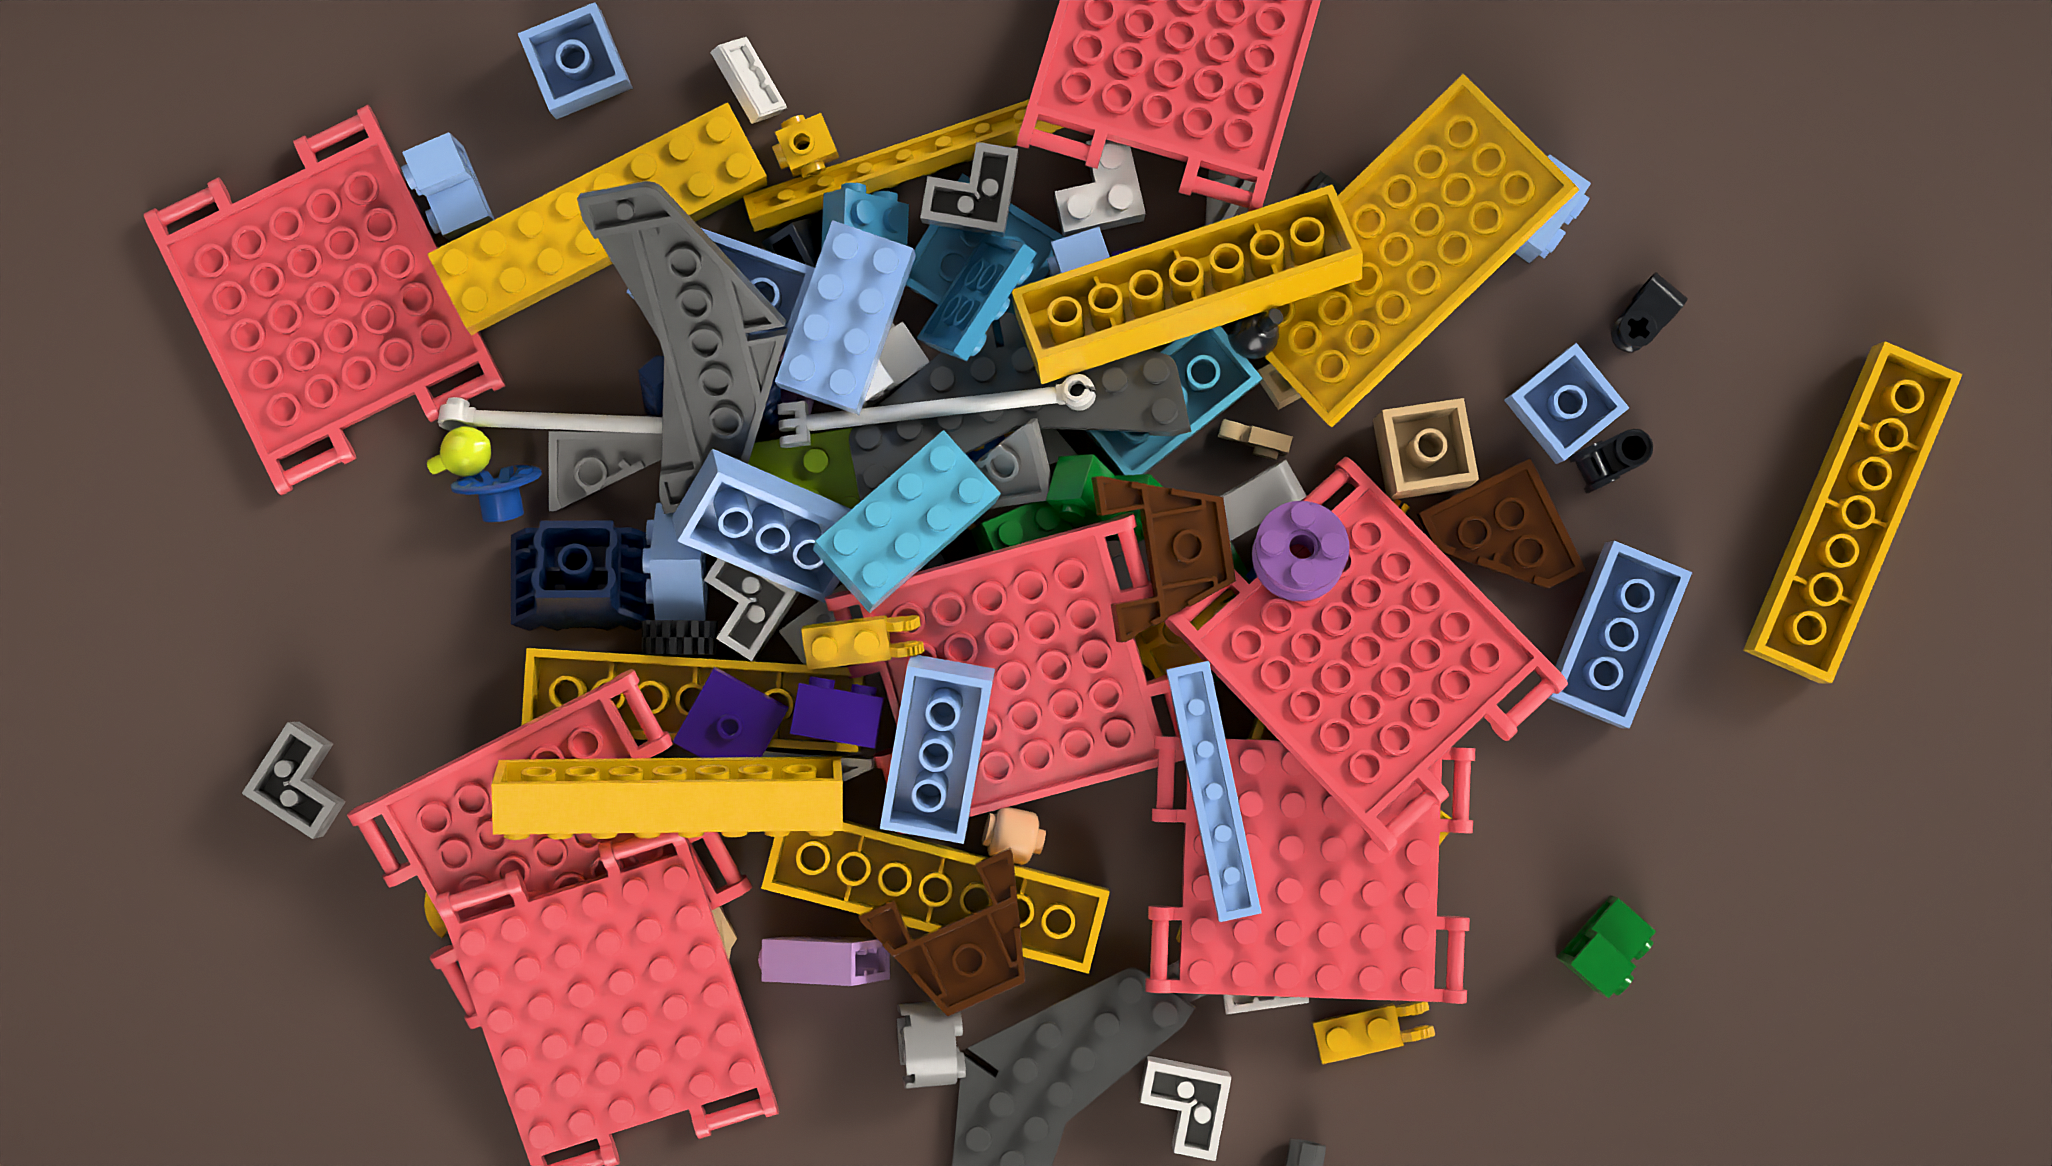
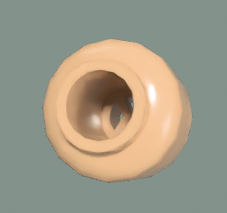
M1006 807L998 809L995 814L989 813L984 826L982 845L987 846L989 856L1011 847L1014 864L1025 865L1030 861L1033 853L1041 854L1046 830L1039 829V819L1035 813Z

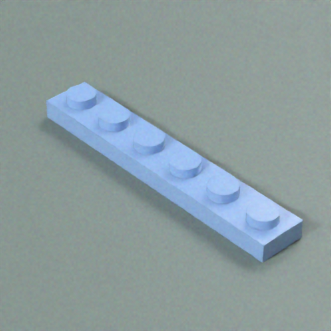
M1209 661L1166 669L1218 921L1223 922L1261 914Z

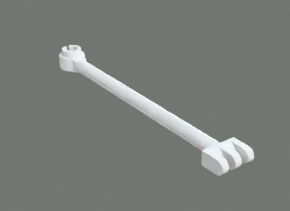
M1074 374L1066 378L1062 384H1056L1054 387L862 408L860 415L846 410L809 414L808 404L805 401L781 403L777 405L778 414H795V418L780 420L779 431H796V435L780 437V447L811 445L810 431L1056 403L1059 405L1066 404L1073 410L1081 411L1089 408L1094 403L1096 394L1092 390L1096 389L1087 376ZM1075 384H1082L1086 389L1082 395L1072 396L1070 394L1071 387Z
M457 397L448 398L446 404L440 406L438 416L439 426L449 431L467 426L476 429L477 427L662 434L663 417L476 410L475 407H469L470 403L467 400Z

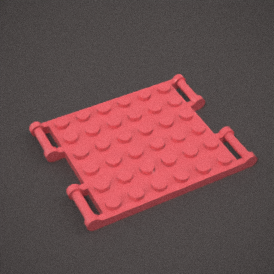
M1060 0L1016 146L1029 149L1030 145L1086 161L1085 166L1098 169L1106 140L1187 163L1178 193L1191 196L1193 192L1248 208L1247 212L1262 208L1321 0ZM1037 120L1092 135V143L1089 145L1035 129ZM1202 167L1254 182V190L1250 192L1197 176L1198 169Z
M369 105L358 109L357 115L308 139L304 135L294 140V146L305 169L238 202L232 203L226 186L218 177L208 182L207 188L160 211L154 208L144 213L145 221L267 473L281 496L292 491L293 485L340 462L347 464L357 459L354 449L346 438L343 429L416 395L426 417L430 422L438 419L440 406L446 404L448 398L457 397L469 400L491 388L495 392L506 386L480 332L471 336L467 331L427 255L439 247ZM364 129L366 130L369 138L318 162L315 153ZM214 202L216 203L219 211L169 235L167 225ZM478 363L480 364L484 374L433 398L429 387ZM330 437L333 448L286 471L283 470L279 462L280 460Z
M1344 457L1335 465L1336 470L1302 500L1322 505L1344 484L1349 483L1356 488L1332 510L1340 519L1348 534L1349 556L1338 582L1329 592L1309 601L1286 600L1270 592L1260 582L1258 577L1248 584L1234 569L1235 582L1190 607L1187 606L1167 617V620L1164 622L1203 661H1209L1211 670L1361 825L1377 847L1383 852L1389 853L1398 845L1396 839L1434 804L1440 805L1449 797L1446 788L1428 768L1483 717L1490 723L1492 729L1500 738L1509 741L1518 732V725L1553 693L1559 694L1568 683L1562 673L1350 458ZM1296 544L1290 547L1291 553L1297 558L1305 559L1311 556L1309 549L1304 545ZM1227 589L1233 591L1236 597L1198 631L1192 626L1190 622ZM1535 671L1540 676L1541 681L1505 714L1497 704L1529 674ZM1416 781L1423 792L1384 826L1376 817Z
M1134 513L1121 514L1109 520L916 572L871 613L863 607L850 591H840L824 598L828 611H833L836 621L853 619L849 607L858 604L863 618L886 615L887 618L917 615L920 618L921 626L911 631L889 632L891 643L911 640L923 641L925 652L918 655L995 669L969 817L1157 768L1158 749H1154L1155 736H1163L1152 696L1164 694L1176 737H1180L1167 674L1147 681L1135 638L1127 642H1116L1111 604L1149 598L1154 595L1152 583L1148 580L1134 528L1137 526ZM1118 534L1132 582L1131 587L1122 590L1120 589L1106 536ZM911 656L902 658L892 657L891 660L846 665L851 674L849 676L851 679L880 672L897 726L906 670ZM893 748L881 750L873 755L877 768L882 769L886 785ZM1175 750V763L1185 760L1183 750Z
M634 669L625 671L611 681L371 802L361 804L351 810L347 816L353 826L359 827L385 872L382 877L389 888L394 887L417 875L439 913L436 895L450 892L453 895L505 878L506 873L519 870L529 898L607 874V870L601 860L598 844L610 840L613 844L636 837L634 833H617L616 837L609 839L593 838L591 833L574 834L573 837L568 839H551L547 834H530V837L521 840L506 839L504 834L493 835L491 784L499 760L651 758L671 747L673 740L668 731H662L637 685L640 680ZM623 693L648 741L639 746L612 700L613 697ZM380 814L383 815L406 855L408 862L399 864L376 824L374 817ZM704 832L703 836L688 838L712 910L742 896L752 888L748 877L741 875L718 832ZM701 838L727 882L726 885L716 889L692 845L693 842ZM673 843L619 859L623 869L676 852ZM509 894L458 910L460 919H465L512 904L514 901ZM453 945L442 947L429 958L435 969H441L466 1012L464 1019L470 1029L478 1028L481 1024L463 973L456 963L458 959Z
M1155 736L1154 749H1158L1157 802L1156 808H1152V821L1184 822L1181 906H1148V919L1152 920L1150 978H1146L1145 992L1467 1003V990L1463 989L1465 931H1469L1470 918L1437 916L1440 832L1473 833V820H1469L1471 761H1475L1476 748L1451 747L1428 768L1441 782L1442 760H1454L1452 819L1440 818L1441 804H1434L1396 839L1398 845L1389 853H1385L1377 847L1361 825L1279 740L1225 738L1262 913L1219 922L1187 769L1185 809H1173L1175 750H1182L1180 737ZM1414 781L1376 818L1386 826L1423 792L1422 788ZM1169 920H1181L1179 978H1167ZM1436 930H1448L1446 988L1434 987Z
M678 832L661 833L660 836L655 838L633 837L614 844L611 840L598 844L601 860L607 870V874L531 898L528 896L519 870L506 873L504 879L453 895L450 892L436 895L439 913L442 919H444L531 1166L619 1165V1155L612 1133L688 1109L698 1139L710 1136L712 1130L765 1114L766 1117L779 1114L778 1104L688 838L680 837ZM673 843L676 852L623 869L619 859ZM509 894L513 898L514 903L460 919L458 910ZM757 1088L760 1098L706 1115L704 1104ZM597 1138L600 1149L547 1165L544 1155Z

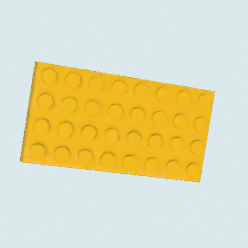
M1462 74L1338 195L1362 250V279L1275 307L1283 314V321L1278 325V342L1273 351L1265 356V358L1330 427H1333L1579 191V188L1474 83Z

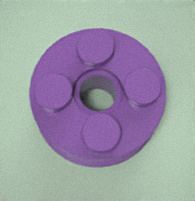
M1309 501L1288 502L1273 509L1260 524L1252 548L1253 567L1260 582L1273 594L1291 601L1313 600L1329 592L1338 582L1348 560L1349 539L1340 519L1326 507ZM1296 544L1304 545L1309 549L1311 556L1305 559L1297 558L1291 553L1289 547Z

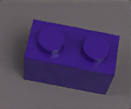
M810 676L809 684L799 683L790 734L876 748L885 697L876 696V687L852 683L850 692L834 689L835 680Z

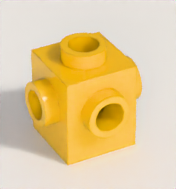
M821 113L805 119L804 115L794 116L782 122V129L775 132L779 143L772 146L781 169L790 167L793 177L802 174L804 179L813 177L826 170L824 164L839 158ZM801 144H809L804 150L798 149Z

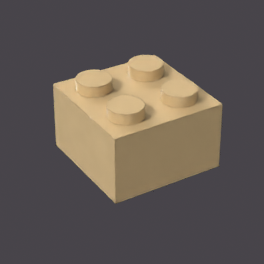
M1464 398L1385 409L1373 419L1385 491L1391 500L1468 489L1479 480Z

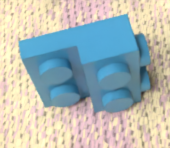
M844 183L841 185V189L824 193L821 250L832 220L907 245L909 204L898 202V194L895 192L877 191L873 195L867 194L866 185L860 183Z

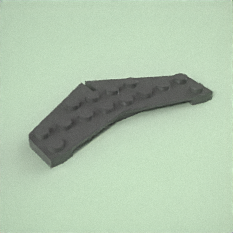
M644 181L580 193L577 201L584 223L593 238L599 239L661 343L664 355L659 497L664 514L674 513L712 449L748 464L789 328L749 335V333L784 327L787 320L659 184Z
M1005 312L999 318L1004 341L1003 347H997L992 322L985 332L987 335L986 341L976 355H970L968 360L965 361L941 352L877 407L1054 387L1056 384H1062L1069 376L1041 384L1016 315ZM1145 350L1075 373L1087 376L1096 389L1092 390L1096 394L1094 403L1089 408L1081 411L1073 410L1066 404L1059 405L1056 403L854 426L849 435V445L860 502L943 430L965 454L976 450L1005 433L1016 431L1033 418L1038 419L1040 428L1148 432L1149 436H1175L1192 432L1177 365L1167 354ZM1075 384L1071 387L1070 394L1072 396H1080L1086 388L1082 384Z
M1131 967L968 1047L970 1051L999 1070L997 1075L993 1074L974 1059L964 1054L966 1076L965 1078H960L952 1166H1052L1066 1123L1182 1028L1196 1007L1176 993L1145 992L1146 978H1150V975L1139 968Z

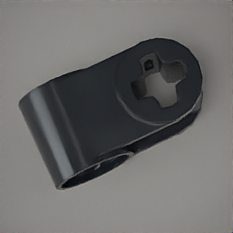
M1655 272L1634 295L1630 305L1612 326L1611 338L1614 345L1623 352L1638 351L1643 346L1648 345L1662 328L1676 316L1688 298ZM1635 323L1639 327L1636 333L1638 337L1632 339L1628 334L1631 331L1630 325Z
M1630 429L1603 442L1601 440L1568 458L1570 462H1576L1587 484L1584 490L1588 494L1619 479L1620 475L1646 463L1653 454L1654 446L1652 439L1646 432L1640 429ZM1627 437L1635 438L1641 444V454L1636 460L1626 458L1622 452V443Z

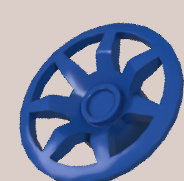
M514 465L517 468L514 473L513 466H506L501 468L498 478H493L488 471L483 470L477 475L457 479L451 484V490L457 494H478L484 522L507 521L524 514L519 486L538 479L542 475V471L539 467L532 465Z

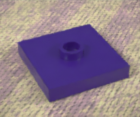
M714 666L676 734L673 743L701 758L762 757L789 707Z

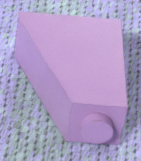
M782 936L762 939V948L759 952L758 961L759 967L762 970V982L854 986L890 979V953L876 937Z

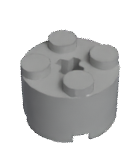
M934 1001L898 1004L897 1011L901 1016H905L904 1018H897L900 1065H906V1074L910 1075L902 1076L904 1088L956 1084L957 1078H965L964 1053L960 1052L959 1047L956 1046L955 1037L962 1036L963 1034L961 1011L947 1017Z

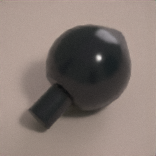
M1273 308L1268 312L1263 311L1233 321L1228 334V340L1233 350L1247 359H1259L1267 356L1273 351L1278 342V325L1283 321V314L1280 310Z

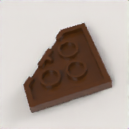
M1531 458L1417 514L1428 538L1445 555L1545 589H1549L1586 570Z

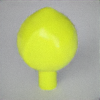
M462 426L455 428L444 437L440 447V454L427 460V467L432 474H438L447 469L457 476L468 477L477 475L489 464L491 458L490 441L483 432L474 427Z

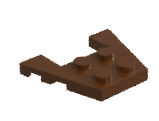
M1104 476L1091 477L1097 515H1108L1140 509L1150 581L1154 594L1153 597L1111 604L1116 642H1127L1135 638V635L1162 623L1167 620V617L1187 606L1190 607L1236 581L1223 497Z
M1011 847L975 863L993 904L915 939L911 938L894 899L858 916L861 923L883 944L882 946L890 955L895 957L907 970L912 979L947 1017L1026 981L1014 858Z

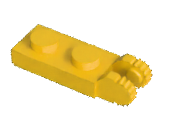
M882 615L802 626L801 633L807 670L891 660L892 657L902 658L925 652L923 641L911 640L891 643L889 632L911 631L921 626L920 618L917 615L891 618Z
M1415 1001L1397 1006L1391 1003L1312 1022L1321 1063L1326 1064L1404 1046L1403 1043L1413 1042L1435 1036L1432 1025H1420L1413 1029L1400 1031L1397 1018L1423 1014L1429 1010L1428 1002Z

